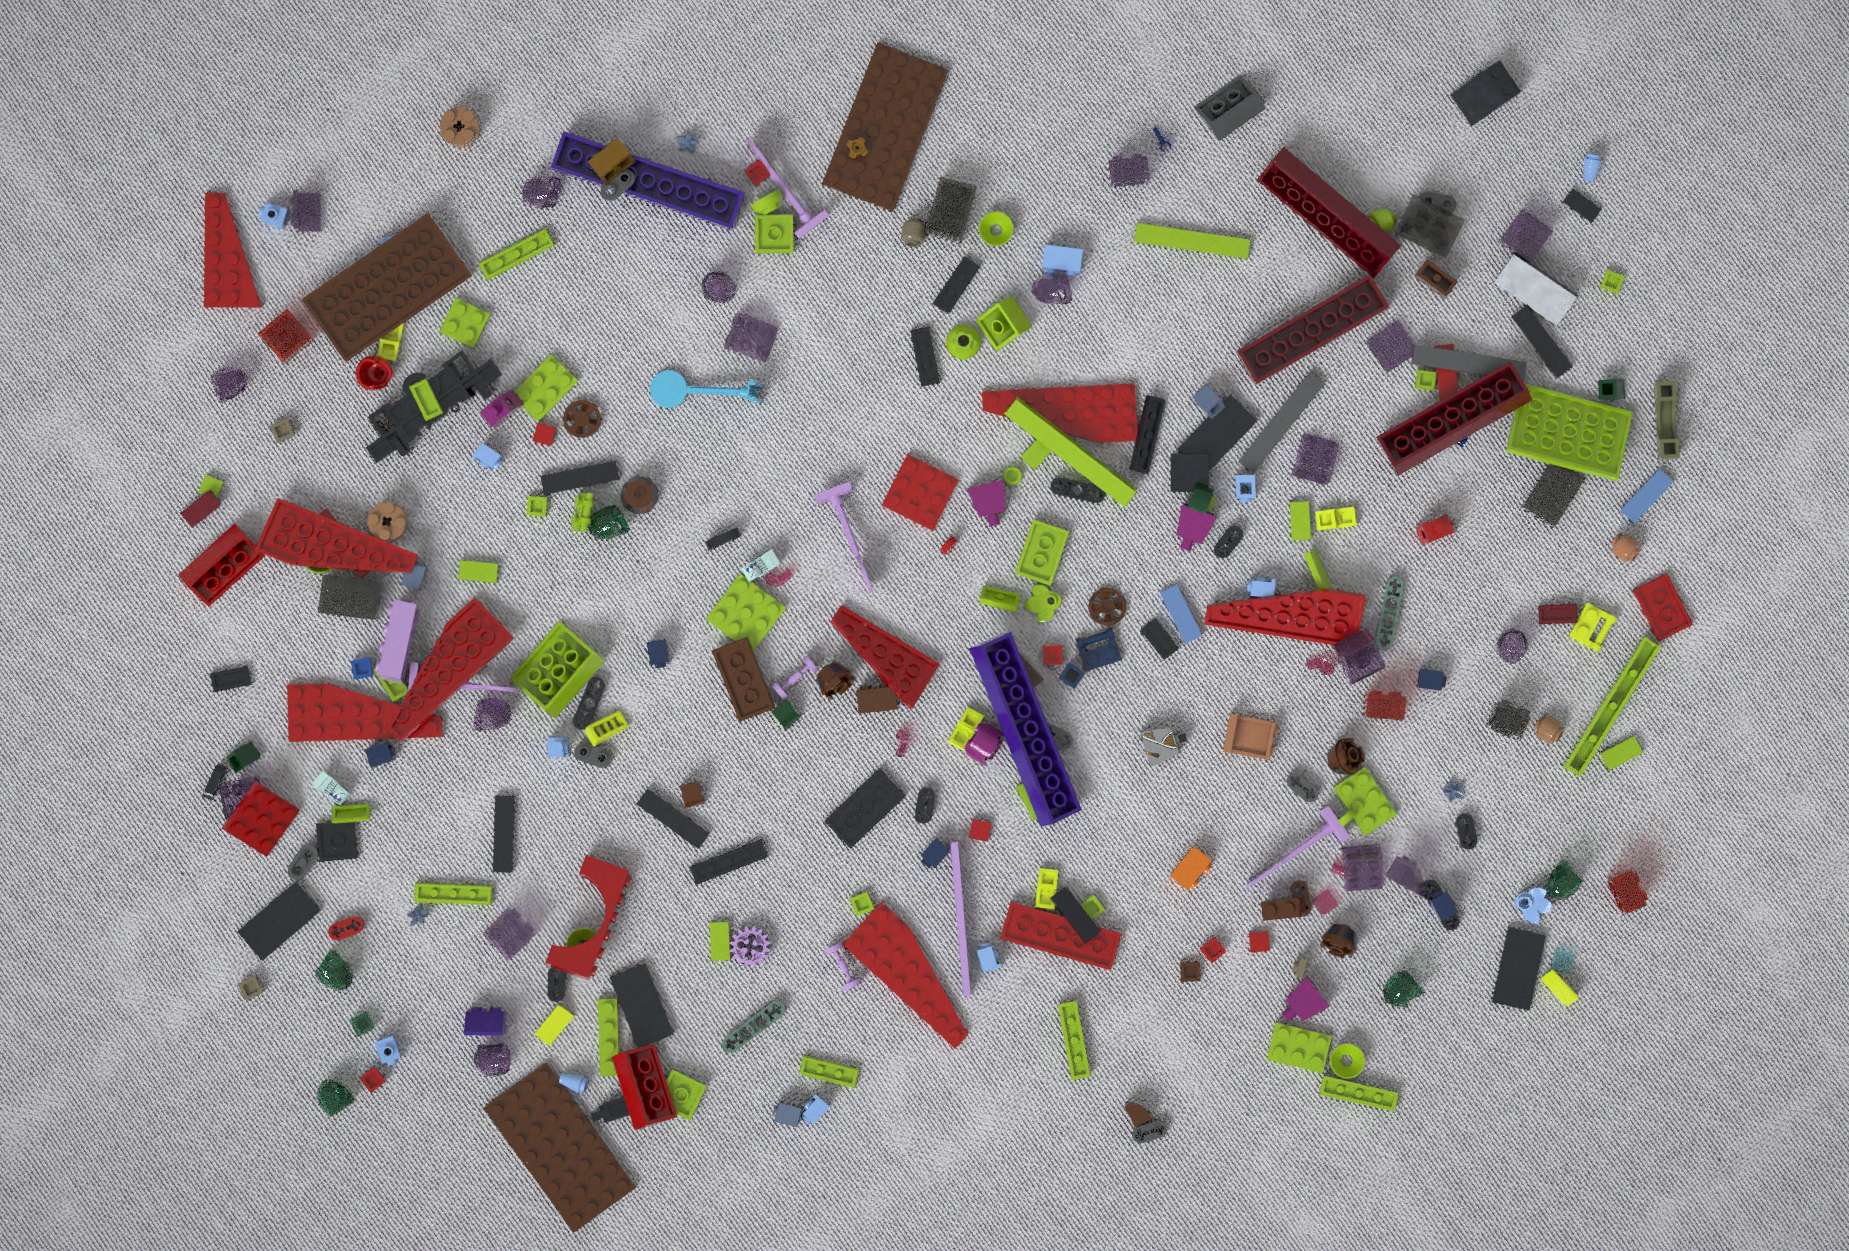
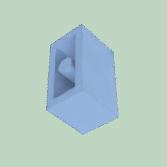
M1045 245L1042 269L1048 274H1057V271L1065 272V276L1075 277L1076 274H1080L1083 249Z

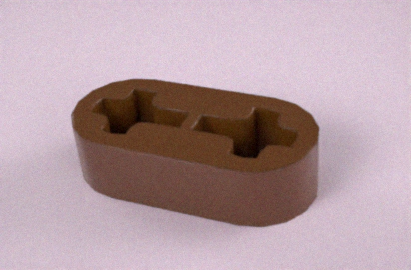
M1295 881L1290 887L1291 897L1299 896L1298 892H1294V888L1297 887L1296 884L1304 886L1301 894L1304 896L1305 905L1308 906L1305 915L1308 916L1312 906L1307 884L1303 881Z

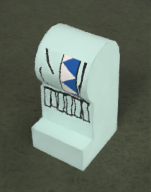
M771 549L741 568L748 582H751L778 567L780 562Z
M322 771L312 783L340 806L350 795V792L326 771Z

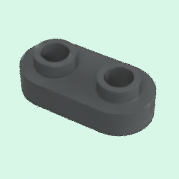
M626 169L607 185L603 184L601 187L602 197L607 201H614L633 186L635 182L634 174ZM623 175L628 176V180L626 182H623L621 180V177ZM610 187L614 189L612 194L607 193V189Z
M1427 191L1419 196L1418 206L1423 211L1449 215L1455 210L1456 201L1450 195ZM1425 198H1430L1431 204H1426ZM1445 201L1450 203L1449 208L1444 207L1443 203Z
M580 743L574 750L575 757L579 761L599 768H606L612 762V755L608 750L589 743ZM583 748L587 749V755L582 756L580 753ZM600 755H604L606 757L604 762L599 761L598 758Z
M307 844L300 848L288 866V874L291 878L299 880L308 874L319 855L318 849L314 845ZM308 850L312 852V856L310 858L306 856V852ZM297 866L301 867L302 869L301 873L299 874L295 872V868Z

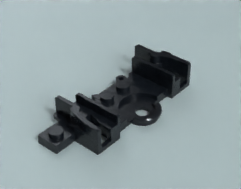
M460 351L443 363L442 367L444 369L428 380L442 408L443 414L427 422L409 388L414 383L425 379L426 375L423 373L409 375L404 380L402 387L406 396L392 406L386 403L368 416L373 426L381 435L380 438L365 447L375 462L378 464L396 450L401 456L410 455L411 448L408 446V443L413 441L416 436L422 437L420 428L427 426L431 430L432 425L446 416L449 409L453 413H458L461 409L460 405L457 404L458 402L464 403L476 396L471 387L476 386L484 399L488 400L490 393L485 387L502 376V373L492 359L478 369H475L465 353ZM459 357L463 358L470 373L462 380L453 363ZM381 412L396 425L388 432L374 418Z

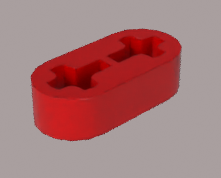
M357 916L332 924L329 927L328 934L333 940L350 937L362 932L365 926L364 921ZM353 920L360 922L357 931L355 928L348 930L347 926L352 925ZM335 926L338 929L345 928V931L340 933V937L332 933L335 930Z

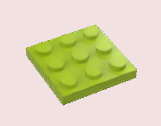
M740 573L706 620L734 641L748 636L754 651L785 611L786 607L753 582H748L747 578Z

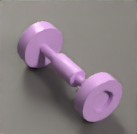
M807 656L802 659L806 666L789 677L787 683L782 687L776 682L771 685L783 700L788 697L783 690L790 684L793 685L806 670L810 668L814 674L818 671V668Z
M839 942L827 948L824 952L826 955L834 952L839 968L849 980V983L843 986L845 991L861 984L862 980L860 977L852 980L844 959H841L837 951L844 947Z

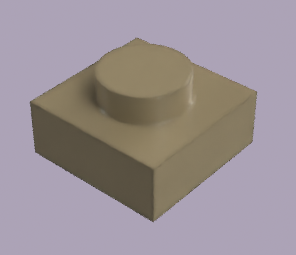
M288 418L270 425L278 444L295 436Z
M1299 957L1298 961H1294L1292 972H1295V977L1303 978L1307 959Z
M256 975L238 983L246 1001L264 993Z

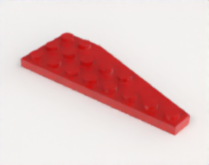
M1135 383L982 391L984 412L1007 417L1004 412L1019 397L1066 434L1097 443L1136 441Z
M277 498L255 548L256 552L290 566L412 573L419 557L418 554L280 498Z
M1326 588L1207 604L1204 625L1356 649L1366 594Z
M473 598L446 623L441 636L434 644L432 652L426 658L414 679L411 689L408 690L403 703L389 723L387 729L401 743L514 640V637L476 598Z
M327 683L287 684L289 742L397 739L387 727L397 709L400 708V705ZM431 715L407 738L443 737L442 718Z
M881 902L848 937L843 945L956 1049L968 1036V1033L911 929Z

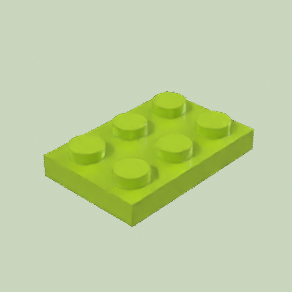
M550 354L515 390V393L524 403L522 407L540 422L578 383V380Z
M1033 519L1015 574L1051 586L1069 531Z
M1363 767L1362 770H1359L1356 774L1349 776L1333 787L1348 811L1353 810L1357 814L1354 821L1364 836L1397 815L1366 767Z
M1275 1022L1266 1059L1323 1074L1332 1036Z

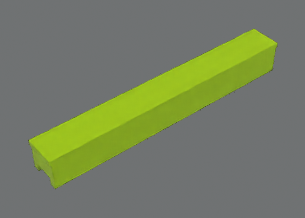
M1019 397L1004 412L1008 418L1126 508L1128 502L1137 491V488Z
M1642 637L1562 767L1577 776L1583 774L1660 650V645L1655 644L1647 637Z

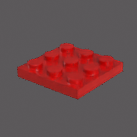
M907 454L882 506L933 531L959 479Z
M255 781L222 829L267 857L300 809Z

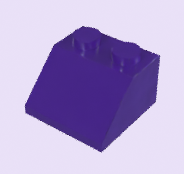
M471 1007V1011H466L464 1035H505L506 1011H501L502 1007H490V1011H482V1007Z

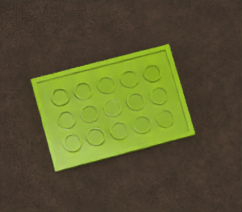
M1524 383L1530 392L1532 401L1514 411L1506 452L1618 481L1633 412Z

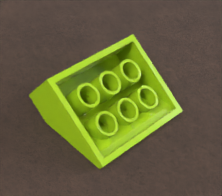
M559 621L509 679L543 710L556 718L605 660Z

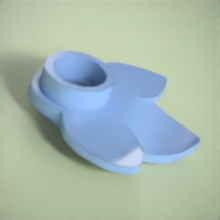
M1535 887L1529 892L1519 893L1516 897L1515 904L1517 908L1522 910L1523 917L1531 923L1539 924L1540 913L1553 910L1552 903L1545 898V889ZM1526 898L1529 902L1523 903L1522 899Z

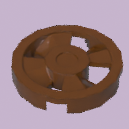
M578 400L572 402L566 408L563 415V423L565 429L576 438H587L598 431L601 425V414L593 403L586 400ZM582 404V411L577 412L574 406ZM595 411L597 419H590L589 415ZM567 420H575V424L569 427ZM587 426L590 432L583 434V427Z
M1099 589L1089 600V614L1100 625H1115L1122 620L1126 613L1125 598L1115 589ZM1111 593L1118 596L1114 601L1110 600ZM1096 596L1102 601L1100 604L1093 603ZM1115 609L1122 611L1118 618L1113 614ZM1101 612L1105 614L1103 621L1096 618Z

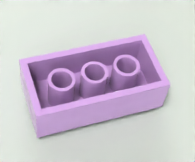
M394 600L393 604L389 605L388 615L390 620L384 627L386 638L385 642L382 641L380 645L382 657L381 660H377L375 669L381 680L404 684L420 611L417 604Z

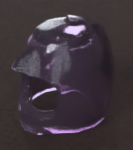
M555 176L532 177L524 183L521 191L522 199L533 207H554L559 198L562 182ZM553 182V191L548 193L549 186Z
M716 270L708 272L702 278L701 290L704 296L711 302L727 303L735 296L736 285L728 274Z
M1045 273L1039 276L1031 287L1032 294L1041 303L1051 305L1068 304L1072 301L1069 280L1063 273ZM1059 290L1064 291L1063 299L1060 297Z
M224 367L210 374L213 388L221 403L242 394L247 387L248 377L244 371L237 367Z
M1516 628L1503 631L1496 643L1499 657L1504 662L1510 664L1521 661L1526 655L1529 646L1526 635L1523 631Z
M497 698L478 700L476 717L474 719L475 730H498L507 726L512 715L511 706L504 700Z
M480 1043L477 1051L474 1053V1065L483 1075H504L510 1068V1050L505 1043L487 1046Z

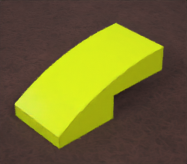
M404 323L380 339L379 356L387 360L397 361Z
M1355 507L1315 512L1318 531L1358 526Z
M967 707L948 743L965 751L966 743L973 737L977 725L981 723L984 715Z
M1039 868L1035 909L1054 911L1055 905L1050 900V897L1056 894L1058 870Z

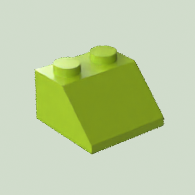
M1012 295L998 302L976 319L996 351H999L1033 327Z

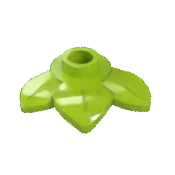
M1035 585L1032 587L1034 596L1026 601L1024 607L1030 612L1037 613L1038 623H1044L1053 618L1055 610L1062 603V598L1058 592L1050 591L1045 585ZM1050 597L1054 598V604L1049 603Z

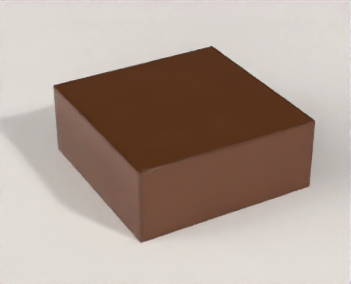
M1199 962L1180 963L1181 982L1200 981Z

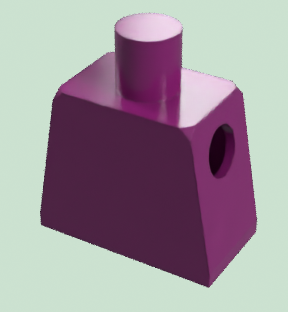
M512 389L498 396L480 413L491 427H498L521 408L524 403ZM506 399L510 401L511 405L506 402Z
M1003 480L968 488V494L979 518L987 516L990 527L1000 525L998 513L1006 511Z
M1182 502L1176 535L1183 537L1180 548L1191 551L1194 542L1202 544L1215 522L1217 514L1208 511L1206 514L1189 509L1188 504Z
M1305 977L1286 997L1285 1001L1289 1007L1281 1014L1287 1022L1296 1016L1301 1021H1305L1327 1009L1329 1004L1309 979Z

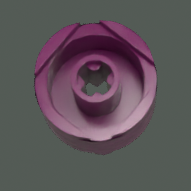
M987 722L977 725L974 731L976 733L973 740L969 739L964 747L967 750V756L985 767L988 765L986 763L987 759L992 760L1002 744V741H1000L1001 736L1004 737L1002 731Z

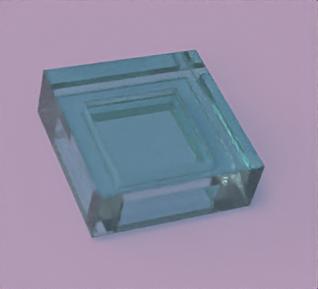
M1554 949L1550 968L1570 972L1574 954Z

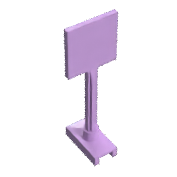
M1326 806L1319 811L1326 821L1319 831L1282 856L1277 863H1274L1244 885L1245 888L1252 887L1324 836L1334 833L1340 842L1350 838L1330 807Z

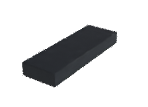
M964 256L932 304L949 315L980 269V266Z
M929 327L910 330L921 387L940 384Z
M1066 886L1050 897V900L1085 944L1101 933V930Z

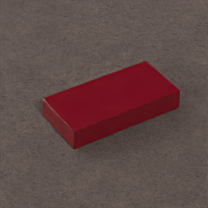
M210 489L180 514L190 527L193 528L221 506L222 503Z
M1578 604L1538 605L1539 625L1578 623Z

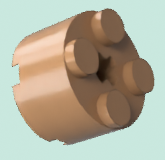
M455 107L446 111L442 116L440 131L444 139L453 147L466 148L472 145L479 137L480 124L470 110L463 107ZM459 124L464 126V128H461V132L456 129Z
M390 502L376 505L367 518L370 532L376 538L386 542L399 540L407 531V514L401 507ZM386 518H392L390 527L384 526Z

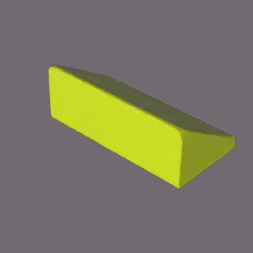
M1550 969L1541 977L1542 982L1565 1006L1570 1005L1579 998L1553 969Z
M559 1004L534 1035L550 1046L574 1015Z

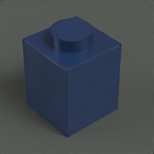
M667 640L647 642L650 665H655V669L667 667L666 663H670Z
M1068 663L1058 679L1072 689H1075L1085 673L1071 663Z
M1421 668L1419 669L1417 688L1441 691L1442 687L1445 688L1447 676H1444L1443 671Z
M389 742L365 749L371 768L395 761L394 756H396L393 745H389Z
M935 839L920 855L923 857L921 862L928 868L931 866L936 868L950 851Z
M1440 890L1431 895L1432 899L1429 902L1440 921L1458 913L1447 891L1442 892Z

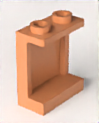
M1229 714L1222 752L1269 760V757L1274 755L1275 745H1272L1273 737H1277L1278 726H1275L1276 722Z

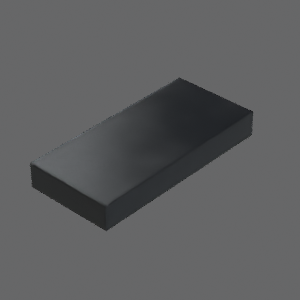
M1572 189L1563 201L1565 205L1590 223L1594 221L1602 210L1575 189Z

